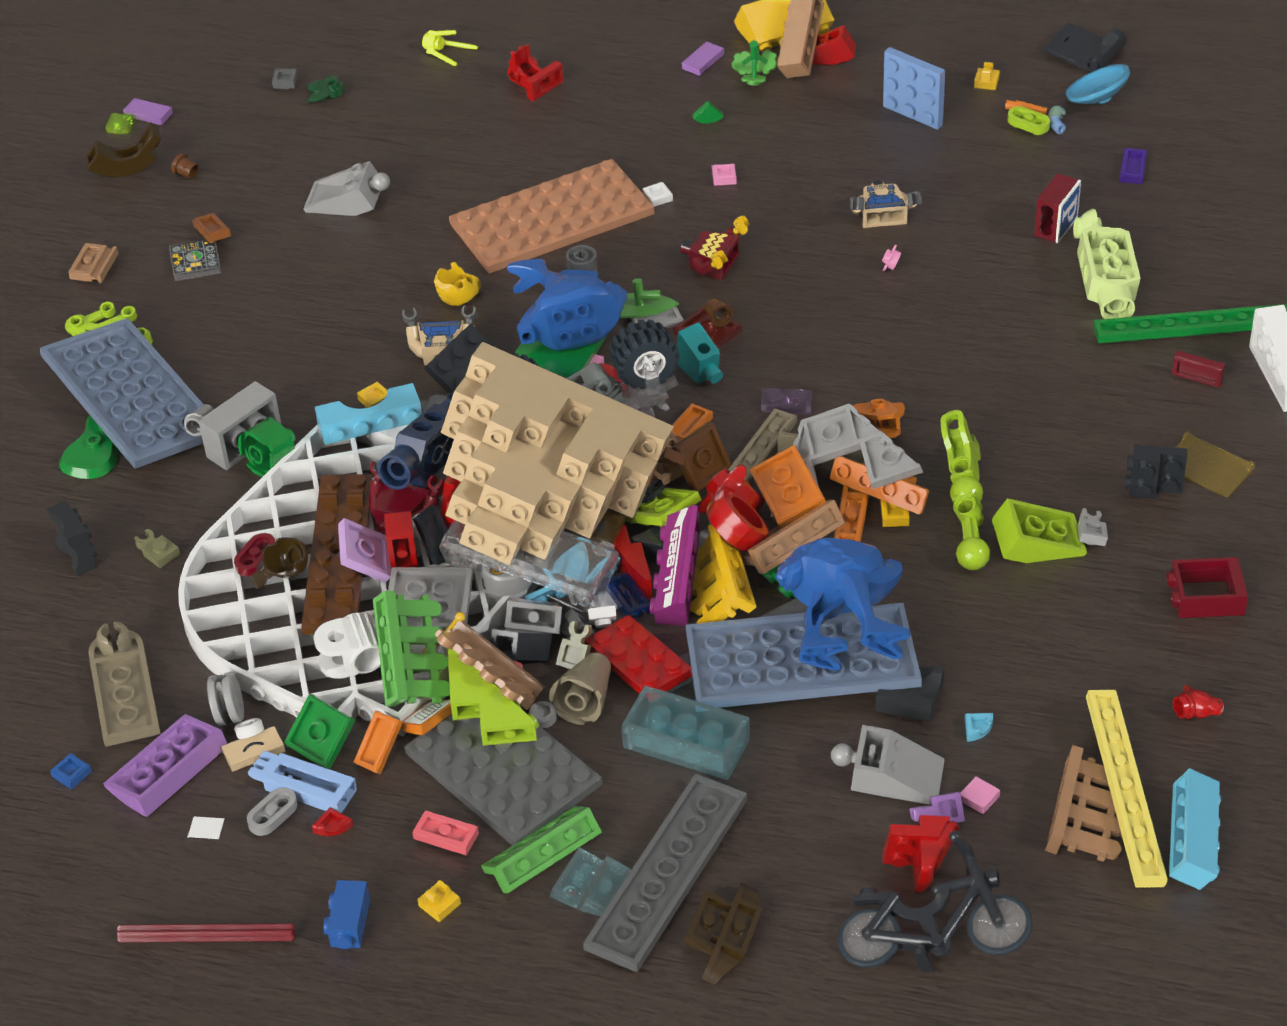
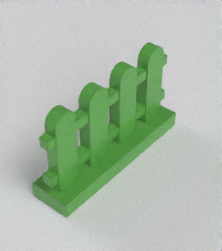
M384 591L373 598L385 707H396L406 700L407 704H414L417 702L416 699H432L433 704H440L443 698L450 695L449 682L439 680L438 673L448 666L447 657L444 654L436 653L435 645L439 644L435 633L441 628L432 626V619L441 614L442 608L439 602L429 600V595L420 596V600H405L403 594L396 595L395 591ZM406 618H422L423 626H407ZM410 645H425L426 653H411ZM413 672H429L430 680H414Z

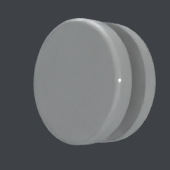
M226 672L224 675L209 676L207 681L208 700L216 724L218 726L228 725L229 717L233 723L242 722L244 718L243 698L235 674L233 672Z

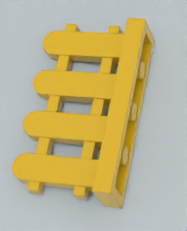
M712 524L708 526L710 535L705 538V543L698 549L692 592V596L697 597L692 601L690 610L699 616L703 614V616L696 624L724 621L727 617L732 618L736 615L738 608L747 613L756 608L739 549L727 542Z

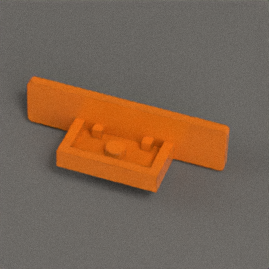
M844 456L835 458L830 474V479L916 514L923 513L929 490L916 485V477L911 476L873 489L869 481L865 462L860 463Z

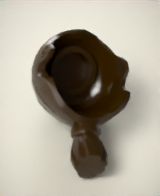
M282 537L276 539L274 544L267 545L262 557L265 568L251 575L254 587H263L267 580L273 576L291 578L302 573L308 563V552L305 544L296 538Z

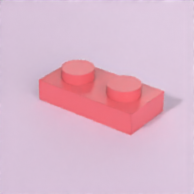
M426 810L413 830V838L415 840L463 855L468 854L479 834L478 826Z

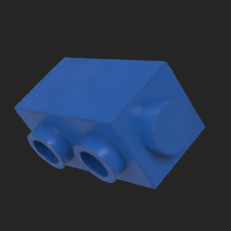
M337 880L335 892H331L329 896L330 916H326L324 919V934L329 936L331 947L341 949L361 948L370 903L367 881Z

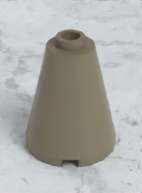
M591 653L554 682L550 689L549 700L550 703H554L557 708L555 712L561 718L577 725H584L585 722L597 720L603 711L611 671V663L607 657L600 653Z

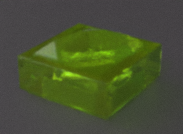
M111 114L106 125L107 133L128 134L134 122L133 114Z

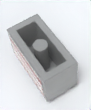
M509 597L505 628L559 634L563 603Z

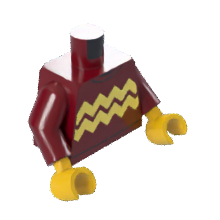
M738 217L733 222L734 226L725 232L703 231L695 242L683 240L680 253L689 255L690 268L701 276L708 275L722 281L739 256V235L745 234L748 230L747 227L750 225L746 217Z

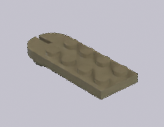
M117 621L113 622L117 636L118 649L114 650L107 623L99 628L96 639L91 643L88 651L105 747L161 734L142 638L136 632L128 630L127 626Z

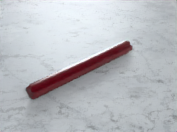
M293 923L120 924L117 928V939L119 942L293 941L295 938V926Z

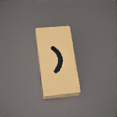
M274 726L263 730L257 735L221 746L232 772L254 764L257 759H260L259 756L263 751L276 755L285 752L284 744Z

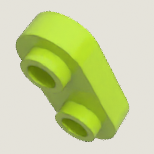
M1021 106L1013 107L1008 111V123L1016 128L1031 132L1034 135H1042L1050 129V118L1044 114Z

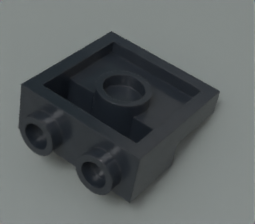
M1134 444L1133 455L1128 454L1127 470H1131V474L1126 473L1124 489H1129L1130 497L1155 499L1156 491L1182 494L1188 449Z

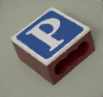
M1059 173L1055 175L1037 198L1034 236L1059 243L1074 223L1075 218L1078 217L1081 180Z

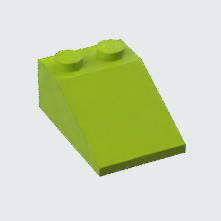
M1007 498L991 519L1004 559L1032 563L1085 556L1087 553L1084 542L1079 541L1078 524L1074 513Z

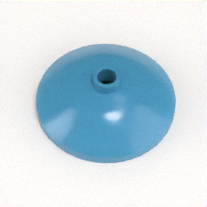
M1116 64L1095 70L1075 81L1067 89L1066 96L1069 101L1079 104L1106 103L1127 82L1130 76L1129 67L1124 64Z

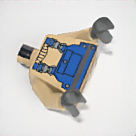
M876 180L871 186L864 187L863 195L850 197V210L857 215L863 212V228L907 224V210L915 207L917 204H922L921 191L909 192L906 195L904 192H900L896 184H884L881 180Z
M466 305L462 307L461 312L466 319L465 324L464 321L420 322L415 326L417 320L416 309L413 307L414 315L412 317H406L405 309H403V321L408 325L406 334L409 348L417 357L423 358L424 365H427L470 323L473 324V321L478 317L475 306H473V312L470 315L466 314Z

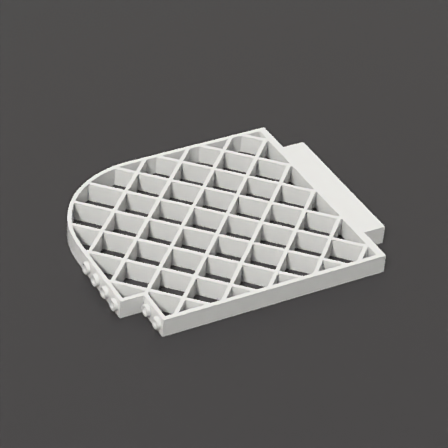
M317 424L295 445V449L269 470L199 539L186 560L180 577L178 590L179 607L190 645L198 658L210 671L216 675L233 672L242 691L251 694L257 700H263L273 705L279 711H286L297 718L309 695L307 681L328 677L320 669L319 656L305 659L302 657L301 647L315 644L314 635H303L302 624H297L295 613L303 612L306 588L291 591L289 582L290 580L308 577L311 554H308L306 568L298 576L291 578L273 576L267 580L265 585L284 582V593L245 600L243 589L253 588L254 585L251 581V576H241L236 572L234 558L254 535L259 533L271 534L275 538V542L278 538L288 537L296 538L305 545L312 544L315 520L280 527L279 518L317 510L318 479H321V475H344L355 472L363 474L362 471L370 470L372 461H375L378 467L379 461L394 449L397 434L409 424L324 445ZM356 441H360L371 447L357 449ZM351 443L352 451L313 458L321 448ZM442 472L437 476L438 482L436 486H438L441 479L445 481L448 475ZM313 480L314 489L275 496V493L283 485ZM428 485L424 488V489H427V490H431V489L428 487ZM439 497V502L437 505L440 513L443 497ZM370 512L368 528L377 532L378 526L375 522V516ZM273 519L274 528L235 535V532L243 524ZM462 534L456 535L454 544L457 549L466 548L469 558L444 562L439 565L429 564V554L425 546L420 543V540H415L417 557L421 556L423 567L473 569V580L477 591L471 592L468 615L482 613L483 619L477 626L472 628L488 641L491 639L492 629L503 626L505 623L509 597L524 599L526 595L531 594L542 582L535 569V565L544 559L520 549L510 565L530 562L532 584L519 594L498 596L489 593L487 589L483 588L481 580L483 573L477 570L474 549L459 543ZM558 539L547 558L573 547L577 542ZM232 558L234 568L199 575L206 563ZM503 563L504 568L509 567V565ZM370 576L364 577L361 601L373 599L382 592L388 591L390 578L386 582H382ZM237 591L239 601L189 610L190 599ZM374 610L361 612L367 613L368 615H373L375 619ZM283 615L290 616L291 626L250 633L248 622ZM242 623L244 635L203 642L196 632ZM334 634L329 637L330 641L335 640ZM440 644L436 648V653L444 654L448 659V648ZM410 645V652L423 653L426 646ZM295 648L297 660L255 668V655ZM342 656L335 658L333 662L335 664H343ZM247 657L249 669L246 671L228 661ZM448 665L446 669L438 672L439 680L449 682ZM429 672L413 674L414 680H430ZM355 675L350 676L351 686L312 693L353 719L359 715L365 721H371L375 710L403 721L431 700L416 699L417 702L414 704H407L406 700L404 701V706L397 712L380 704L385 703L382 680L357 685ZM301 682L303 696H297L279 686ZM401 728L398 732V734L401 736H404L407 733L403 732Z

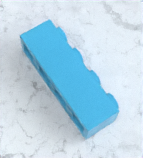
M1189 768L1173 783L1169 876L1201 890L1210 881H1214L1219 873V865L1217 864L1220 842L1218 841V828L1220 826L1219 804L1221 802V796L1219 795L1220 782Z

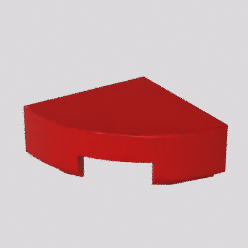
M329 807L312 825V831L321 836L339 835L354 826L353 820Z

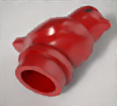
M1189 685L1183 687L1184 693L1173 699L1174 712L1180 719H1191L1192 717L1201 719L1210 715H1222L1224 710V703L1221 699L1211 697L1204 691L1192 689Z

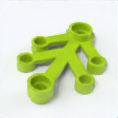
M104 302L101 304L99 311L87 316L74 315L70 317L65 323V328L69 334L76 336L126 318L132 322L137 318V313L133 306H126L121 310L120 315L96 324L94 322L102 318H110L116 313L113 303ZM142 327L137 328L152 345L153 339L150 332Z

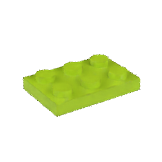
M664 488L662 493L654 499L641 503L633 518L626 516V522H629V524L639 523L645 526L657 525L661 527L666 525L667 515L697 504L701 501L698 491Z

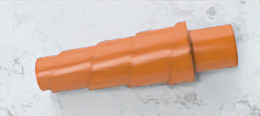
M1017 99L1016 101H1006L1005 109L1010 110L1013 107L1021 106L1044 115L1047 113V108L1018 101Z

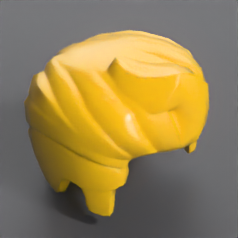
M452 262L450 270L440 268L437 271L434 283L443 302L452 306H459L468 303L481 290V282L478 277L465 273L456 262Z

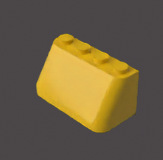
M759 0L743 5L734 23L738 31L749 43L751 41L758 42L759 51L761 52L770 50L777 45L781 46L785 30L784 24L788 16V5L791 0ZM822 0L824 6L818 35L828 32L834 22L826 0Z

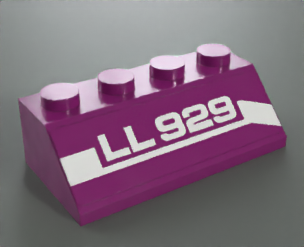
M696 505L667 515L666 525L661 526L660 541H664L663 549H658L657 565H660V572L654 574L653 588L657 589L656 598L651 597L650 613L654 614L656 624L688 625L701 533L699 511Z

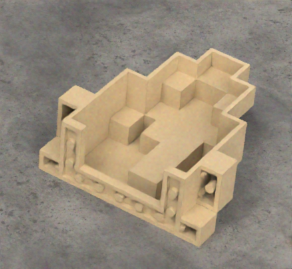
M482 342L471 357L464 379L454 391L441 430L442 434L454 439L443 474L461 481L452 494L445 516L465 524L460 544L509 566L520 549L546 560L565 528L590 539L608 508L633 518L643 500L657 461L667 446L674 426Z

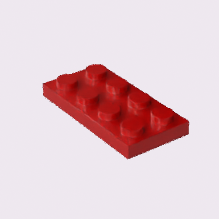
M630 615L585 639V644L591 645L590 652L600 653L607 657L611 663V670L648 702L692 677L691 666Z

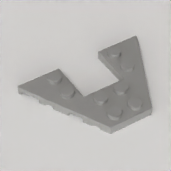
M850 403L800 421L798 436L795 438L793 445L796 446L817 486L818 482L814 465L858 450H862L869 481L873 489L923 473L919 463L913 461L905 454L902 448L897 447L887 435L875 428L864 415H860L857 409ZM771 513V515H770V516H771V519L773 520L774 523H776L777 521H776L775 517L773 516V514Z

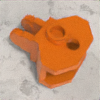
M873 399L868 403L853 405L860 415H864L879 431L881 430L889 438H895L901 434L900 418L905 411L904 403H891L884 399Z

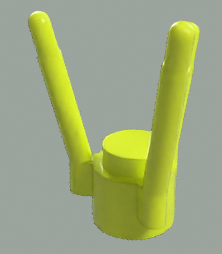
M429 30L424 35L422 41L424 49H427V54L434 55L453 66L457 65L455 61L437 52L442 50L444 45L478 49L476 45L447 41L441 37L444 35L456 34L455 30Z

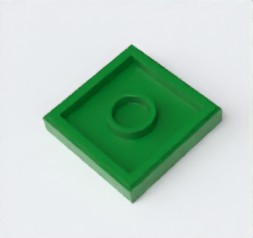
M309 694L283 744L317 765L330 770L355 719L319 697Z

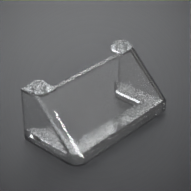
M454 520L442 538L439 548L447 564L459 568L463 562L466 568H471L472 563L475 562L568 594L571 604L576 605L578 602L579 605L585 607L584 611L588 612V609L601 606L619 558V553L614 550L615 545L606 541L597 543L565 531L560 535L546 560L520 549L510 566L460 544L459 542L465 524Z

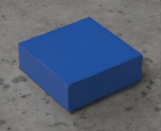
M70 753L52 768L50 772L54 779L72 790L92 770L89 764Z

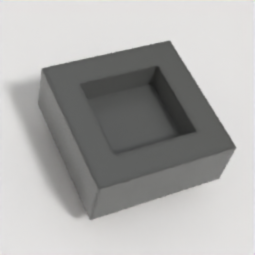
M275 69L272 80L273 89H295L297 70Z

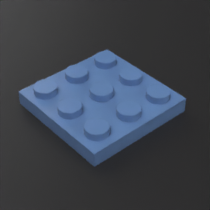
M889 47L884 52L883 107L938 130L943 126L945 70Z

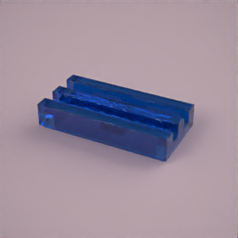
M628 572L604 580L605 590L625 617L627 615H630L632 618L633 615L640 617L643 616L644 611L647 614L650 613V601ZM620 581H623L626 584V586L629 588V590L632 592V594L635 596V598L641 605H637L635 600L632 598L631 593L628 591V589H626L623 586V584Z

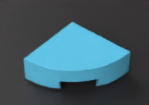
M993 713L965 714L967 742L981 739L989 733L993 725Z

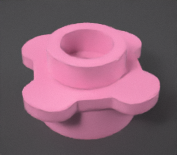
M894 245L892 251L887 249L882 259V262L885 263L883 271L887 267L894 270L901 255V252L895 250L897 245Z

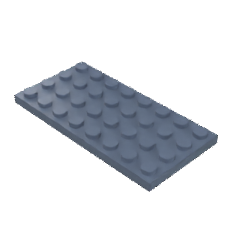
M128 318L40 347L41 357L134 469L203 444L202 435L192 436L187 433L184 428V420L188 414L204 404Z
M904 603L871 606L875 617L884 622L899 625L910 630ZM854 612L841 613L820 625L819 634L822 636L837 637L848 642L847 651L834 654L841 662V669L829 670L805 664L799 660L800 646L805 635V613L685 625L697 710L877 692L878 689L896 690L921 687L922 678L911 633L908 639L897 642L903 651L902 658L892 659L862 645L861 624L857 615Z

